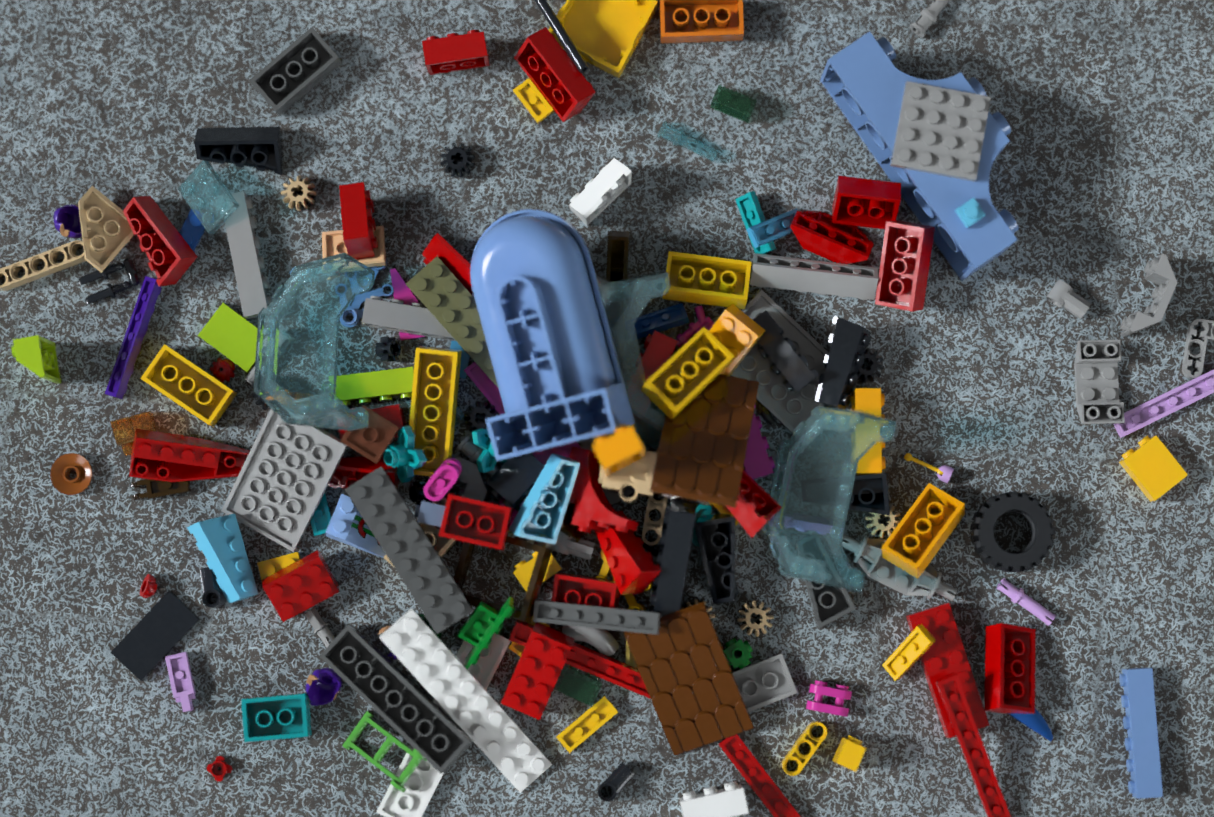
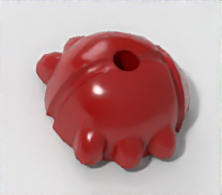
M218 358L217 362L212 363L213 367H210V371L215 378L222 383L225 380L229 382L230 377L233 378L235 376L233 372L235 365L229 359L222 360Z
M151 574L146 575L140 588V596L145 599L153 596L157 590L156 579Z

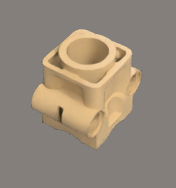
M642 441L640 443L644 448L645 458L608 476L602 465L600 468L599 484H602L604 490L619 492L621 499L627 504L635 503L639 496L654 497V492H650L658 453L646 451ZM628 488L635 490V495L631 498L624 496V491Z

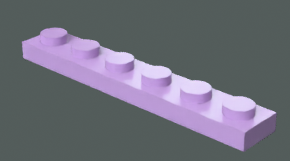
M1214 369L1125 412V423L1113 424L1120 438L1214 393Z

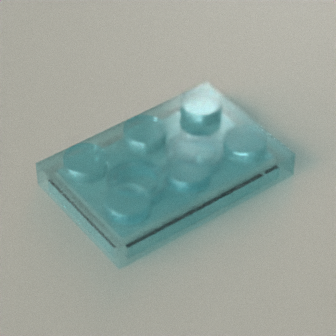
M205 160L196 167L178 188L209 234H214L239 207V204L211 164Z

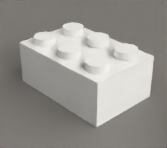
M736 782L724 784L725 788L721 789L712 786L704 788V792L696 794L695 791L683 793V797L679 798L683 817H735L748 814L744 789L741 784L738 785Z

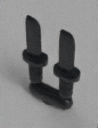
M127 258L123 263L112 264V266L106 267L102 273L97 270L79 278V286L103 277L106 280L109 279L108 274L122 270L123 267L129 278V281L113 287L111 283L107 284V289L89 295L85 299L87 305L110 296L112 299L116 298L115 293L117 294V292L129 289L131 285L134 287L139 285L138 274L131 259Z

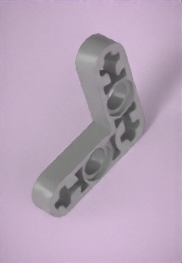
M1196 319L1188 326L1182 363V373L1186 378L1194 379L1202 374L1207 340L1214 341V321ZM1200 323V327L1203 328V331L1199 332L1198 338H1202V340H1192L1191 338L1196 337L1197 330L1194 329V326ZM1192 343L1200 346L1201 350L1198 355L1191 353L1190 346ZM1188 357L1193 359L1199 358V361H1194V368L1197 369V372L1191 374L1190 370H1187V367L1191 366L1193 360H1188Z

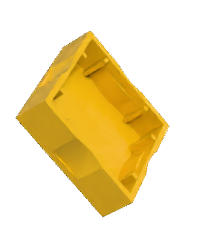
M567 0L556 16L584 61L619 78L656 12L658 1ZM550 26V33L554 35L556 41L564 49L563 45L561 44L558 37L556 36V34Z

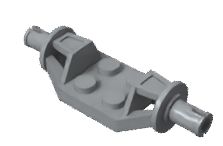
M844 533L840 538L842 540H839L837 545L854 553L853 562L858 563L867 577L905 596H926V598L930 599L933 594L937 593L950 601H953L955 598L952 594H957L958 589L941 582L942 572H937L930 563L917 579L882 558L881 547L887 539H868L869 537L865 536L859 542ZM860 556L868 560L871 563V565L867 563L865 560H863ZM916 586H920V587L926 588V589H928V590H924V589L918 588V587H916Z

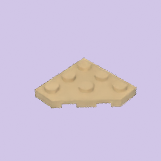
M91 186L78 202L84 257L88 263L102 273L134 234L123 210L95 187Z

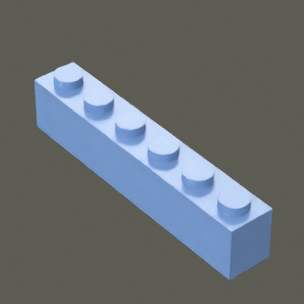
M1148 667L1122 669L1119 681L1121 687H1124L1121 704L1126 712V716L1123 717L1124 729H1127L1128 738H1125V749L1129 751V759L1126 761L1127 771L1131 773V781H1128L1129 793H1132V797L1137 799L1163 797L1152 668Z

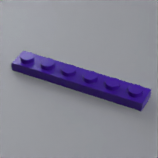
M145 276L105 391L106 395L123 399L127 391L130 376L134 371V364L141 351L143 338L148 331L150 318L154 313L157 298L161 293V287L158 286L157 279Z

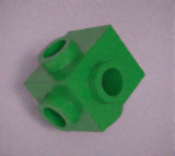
M733 638L724 644L726 648L723 651L729 666L732 665L733 668L739 667L742 669L751 663L749 659L752 658L750 653L753 649L747 640L743 642L741 639L736 641ZM736 650H740L742 652V656L740 658H736L734 656V652Z

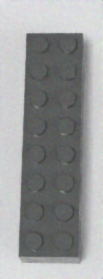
M379 467L345 489L436 634L474 611L384 467Z
M347 625L319 655L324 662L441 774L446 773L474 742L355 626Z

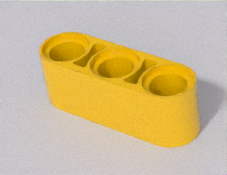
M819 721L811 722L782 761V769L786 774L790 776L798 775L826 738L827 728L823 723ZM816 725L822 728V734L818 737H814L811 733L812 728ZM801 743L809 744L810 750L808 753L801 754L799 752ZM789 760L797 762V768L794 771H788L786 768Z

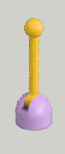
M910 453L904 455L906 461H913L937 472V477L942 482L948 483L954 468L943 465L937 468L912 457Z

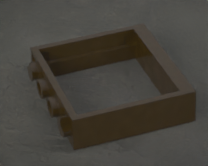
M507 534L506 543L538 552L521 611L514 609L510 618L531 623L534 614L535 600H538L552 549L546 548V543L534 540V544L527 542V538L518 537L517 535L512 538ZM467 542L463 544L454 579L461 590L475 544ZM464 594L472 606L477 607L480 601L497 611H500L503 605Z

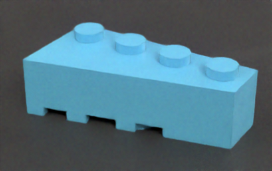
M551 454L508 530L518 537L556 545L580 463L569 457Z
M235 513L200 521L187 527L190 534L193 533L197 540V547L200 551H203L209 569H212L215 573L216 581L228 603L258 595Z

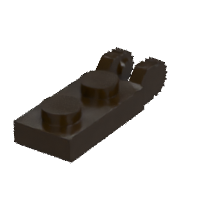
M145 479L130 483L131 488H139L145 485L147 488V493L135 494L132 496L133 500L153 499L191 492L190 481L166 482Z

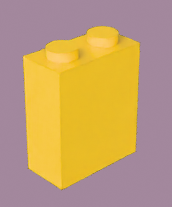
M1147 435L1138 442L1139 447L1135 450L1130 448L1122 454L1123 459L1119 463L1149 501L1152 502L1164 495L1188 476V474L1157 435L1152 437Z

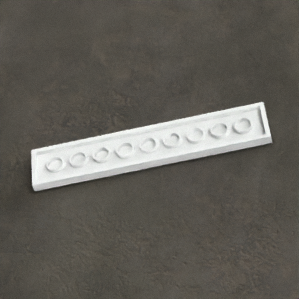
M412 608L379 636L385 645L463 731L474 740V743L520 793L552 765L547 757Z
M495 633L491 637L492 641L486 650L482 649L479 653L480 658L475 665L471 664L468 669L485 690H487L511 643L509 639ZM465 640L456 655V658L463 665L466 656L474 647ZM434 699L433 702L454 721V719ZM406 753L395 774L396 776L400 777L413 757L410 754ZM422 759L404 784L406 788L404 793L390 784L377 813L384 817H422L444 773L441 774L428 761Z

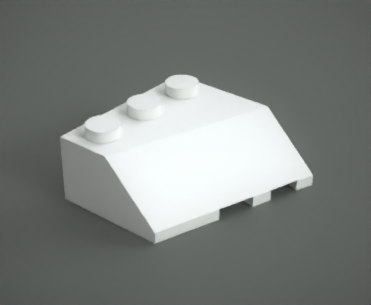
M613 158L595 178L585 185V189L581 193L578 192L571 198L570 209L588 226L631 185L632 171Z

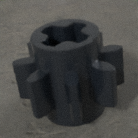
M381 337V342L376 343L375 352L381 358V361H396L395 356L400 355L401 345L396 341V337Z
M428 480L413 482L414 486L409 490V497L412 502H417L416 504L421 505V501L431 503V500L424 494V487Z

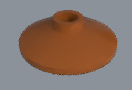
M75 453L60 456L53 463L50 471L53 486L59 492L66 495H76L86 490L93 476L89 461ZM76 471L77 476L72 479L70 473Z

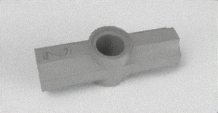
M560 531L556 545L546 543V547L565 555L571 554L590 560L595 543L580 539L577 543L576 539L571 536L568 537Z

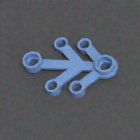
M387 259L386 266L371 267L361 288L357 278L358 270L355 269L353 275L348 274V269L345 270L355 299L350 306L347 297V286L343 283L335 286V292L339 295L343 308L339 314V320L343 326L351 328L359 323L364 310H359L366 298H370V296L390 297L393 295L394 290L390 284H385L382 288L369 291L379 271L387 267ZM340 286L345 287V291L343 293L338 292V288ZM390 287L391 293L385 294L384 289ZM353 314L354 318L351 321H347L346 316Z

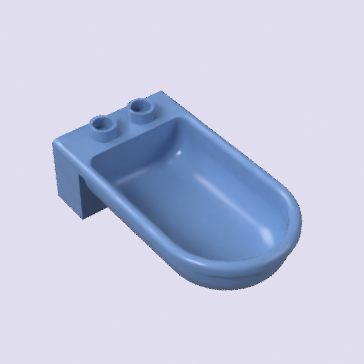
M542 210L515 211L493 222L476 244L471 260L470 279L505 410L503 414L485 419L496 461L614 432V430L621 426L635 424L592 259L581 235L563 218Z

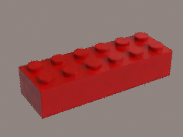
M943 603L906 615L911 633L917 626L922 624L936 640L920 657V661L945 737L952 738L956 734L935 680L953 672L958 676L977 729L990 726L950 604Z

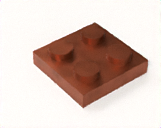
M363 405L340 441L377 464L400 428Z

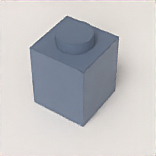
M421 501V505L417 504L415 510V517L418 518L417 522L441 527L446 506Z

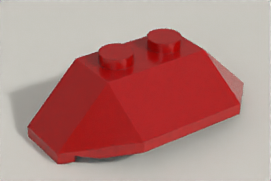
M797 211L790 226L803 249L835 263L850 264L866 261L874 245L858 227L832 223V216L821 211Z

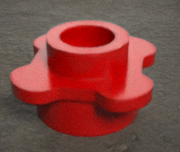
M217 756L216 761L207 766V771L219 782L223 780L227 773L232 772V766L224 761L223 756Z

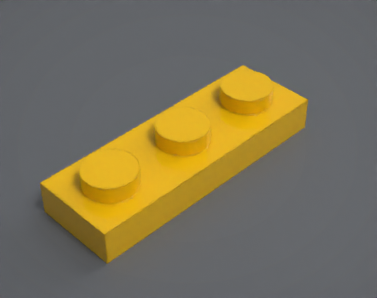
M921 624L912 631L882 666L895 681L900 680L936 640Z
M604 696L558 734L556 738L570 753L616 715L618 711Z

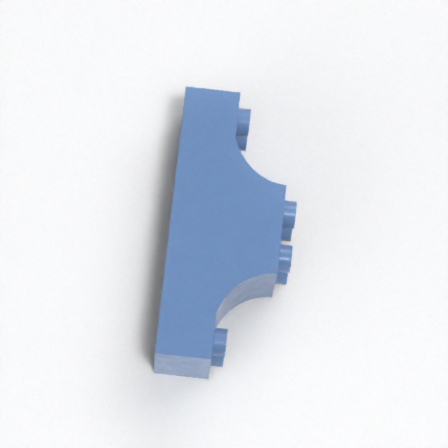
M869 31L827 60L820 81L891 182L901 183V196L922 225L935 227L934 243L960 280L963 281L1003 254L1017 241L1013 234L1019 230L1017 222L1006 209L998 213L991 203L989 194L990 170L994 159L1010 142L1007 137L1011 133L1010 125L1000 112H995L991 115L988 111L975 182L890 166L906 81L983 96L987 95L976 78L972 77L966 80L961 72L941 80H924L903 73L891 62L896 58V53L889 41L884 37L876 41ZM974 197L986 216L966 228L955 210Z

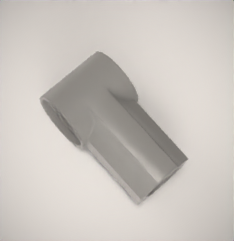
M1057 280L1046 296V299L1051 303L1053 302L1055 306L1063 307L1079 319L1084 316L1091 303L1073 292V288L1061 280Z

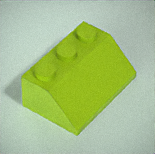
M39 335L13 339L14 345L11 346V352L16 361L43 379L56 384L61 383L55 342Z

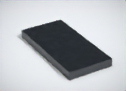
M169 590L111 653L140 681H143L194 627L200 618Z

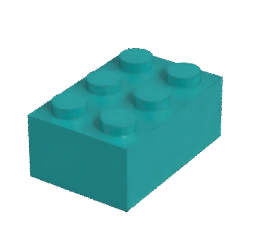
M307 693L241 699L244 742L308 737L312 735L310 704Z

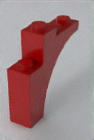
M572 446L569 458L580 463V467L569 499V503L576 504L571 524L579 526L578 531L590 533L591 530L600 531V527L610 529L611 525L616 526V531L627 533L628 529L637 531L638 522L629 520L619 514L607 500L602 486L599 484V459L596 453L588 449Z

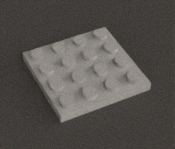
M906 81L890 166L975 182L991 97Z

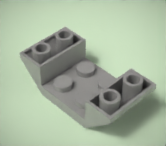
M1165 254L1154 257L1152 261L1147 262L1144 268L1146 273L1144 279L1159 285L1152 292L1151 298L1154 299L1151 306L1148 305L1144 313L1137 311L1129 315L1128 318L1125 317L1120 325V329H1122L1121 336H1128L1162 321L1178 283Z
M1120 340L1077 341L1074 362L1076 408L1081 424L1125 423L1124 402L1119 401L1118 362L1121 361Z

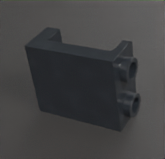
M530 453L510 457L486 482L491 488L489 492L497 500L502 498L504 500L503 504L506 507L519 512L521 508L519 506L520 503L528 496L545 465Z

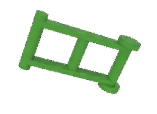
M366 711L342 746L347 750L353 748L392 779L390 784L404 793L406 790L404 784L421 760H427L415 748L412 750L372 719L374 715ZM368 723L387 737L374 757L355 744V741ZM394 743L413 757L400 777L380 763Z

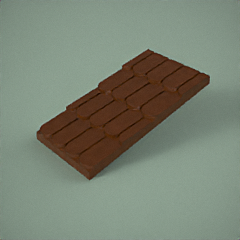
M719 374L676 417L671 420L665 415L650 492L736 508L759 381H749L748 379Z
M704 602L660 617L658 635L624 631L627 644L674 756L754 728Z

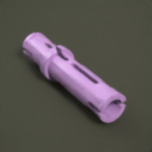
M1005 578L1000 581L1003 585L1000 583L997 585L996 589L1011 598V602L1014 604L1018 603L1047 626L1052 623L1051 620L1055 619V614L1026 595L1022 588L1018 589Z

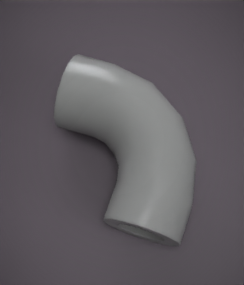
M563 625L562 633L575 638L574 642H587L593 645L599 653L606 656L613 655L619 647L616 639L606 629Z

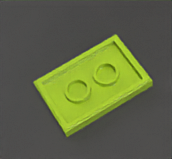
M224 303L221 304L198 334L200 338L247 373L250 372L266 351L268 344L273 341V339Z

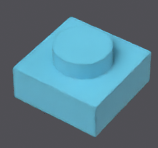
M974 197L955 210L966 228L986 216Z

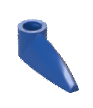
M1036 709L1034 714L1007 713L1047 740L1052 741L1053 735L1045 719Z

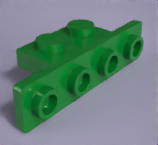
M509 597L500 611L480 601L458 632V637L474 646L465 658L464 667L467 670L471 664L475 665L480 658L479 653L482 649L486 650L493 634L499 633L503 626V620L512 615L515 609L513 607L514 598Z

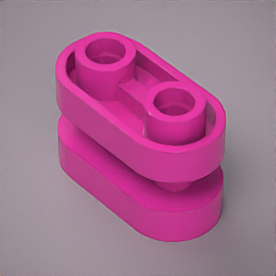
M448 458L444 460L429 478L424 487V494L429 500L438 501L442 499L455 484L462 472V465L457 459Z
M816 680L815 684H810L809 692L815 693L814 701L807 700L806 709L848 717L849 708L843 707L844 699L851 700L852 692L848 691V686L836 684V688L827 687V682ZM823 695L836 697L835 706L822 703Z

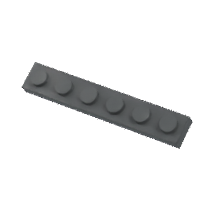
M535 600L533 622L658 635L661 612Z

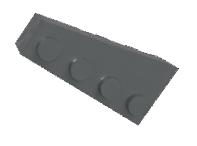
M813 534L796 543L816 628L819 629L855 610L856 607L817 534Z

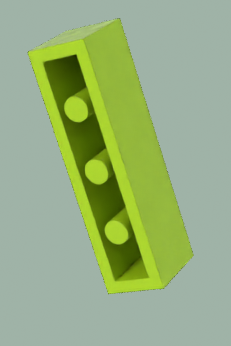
M414 367L330 377L332 402L338 403V406H349L351 401H359V404L371 403V399L380 398V401H390L392 396H400L401 399L411 398Z

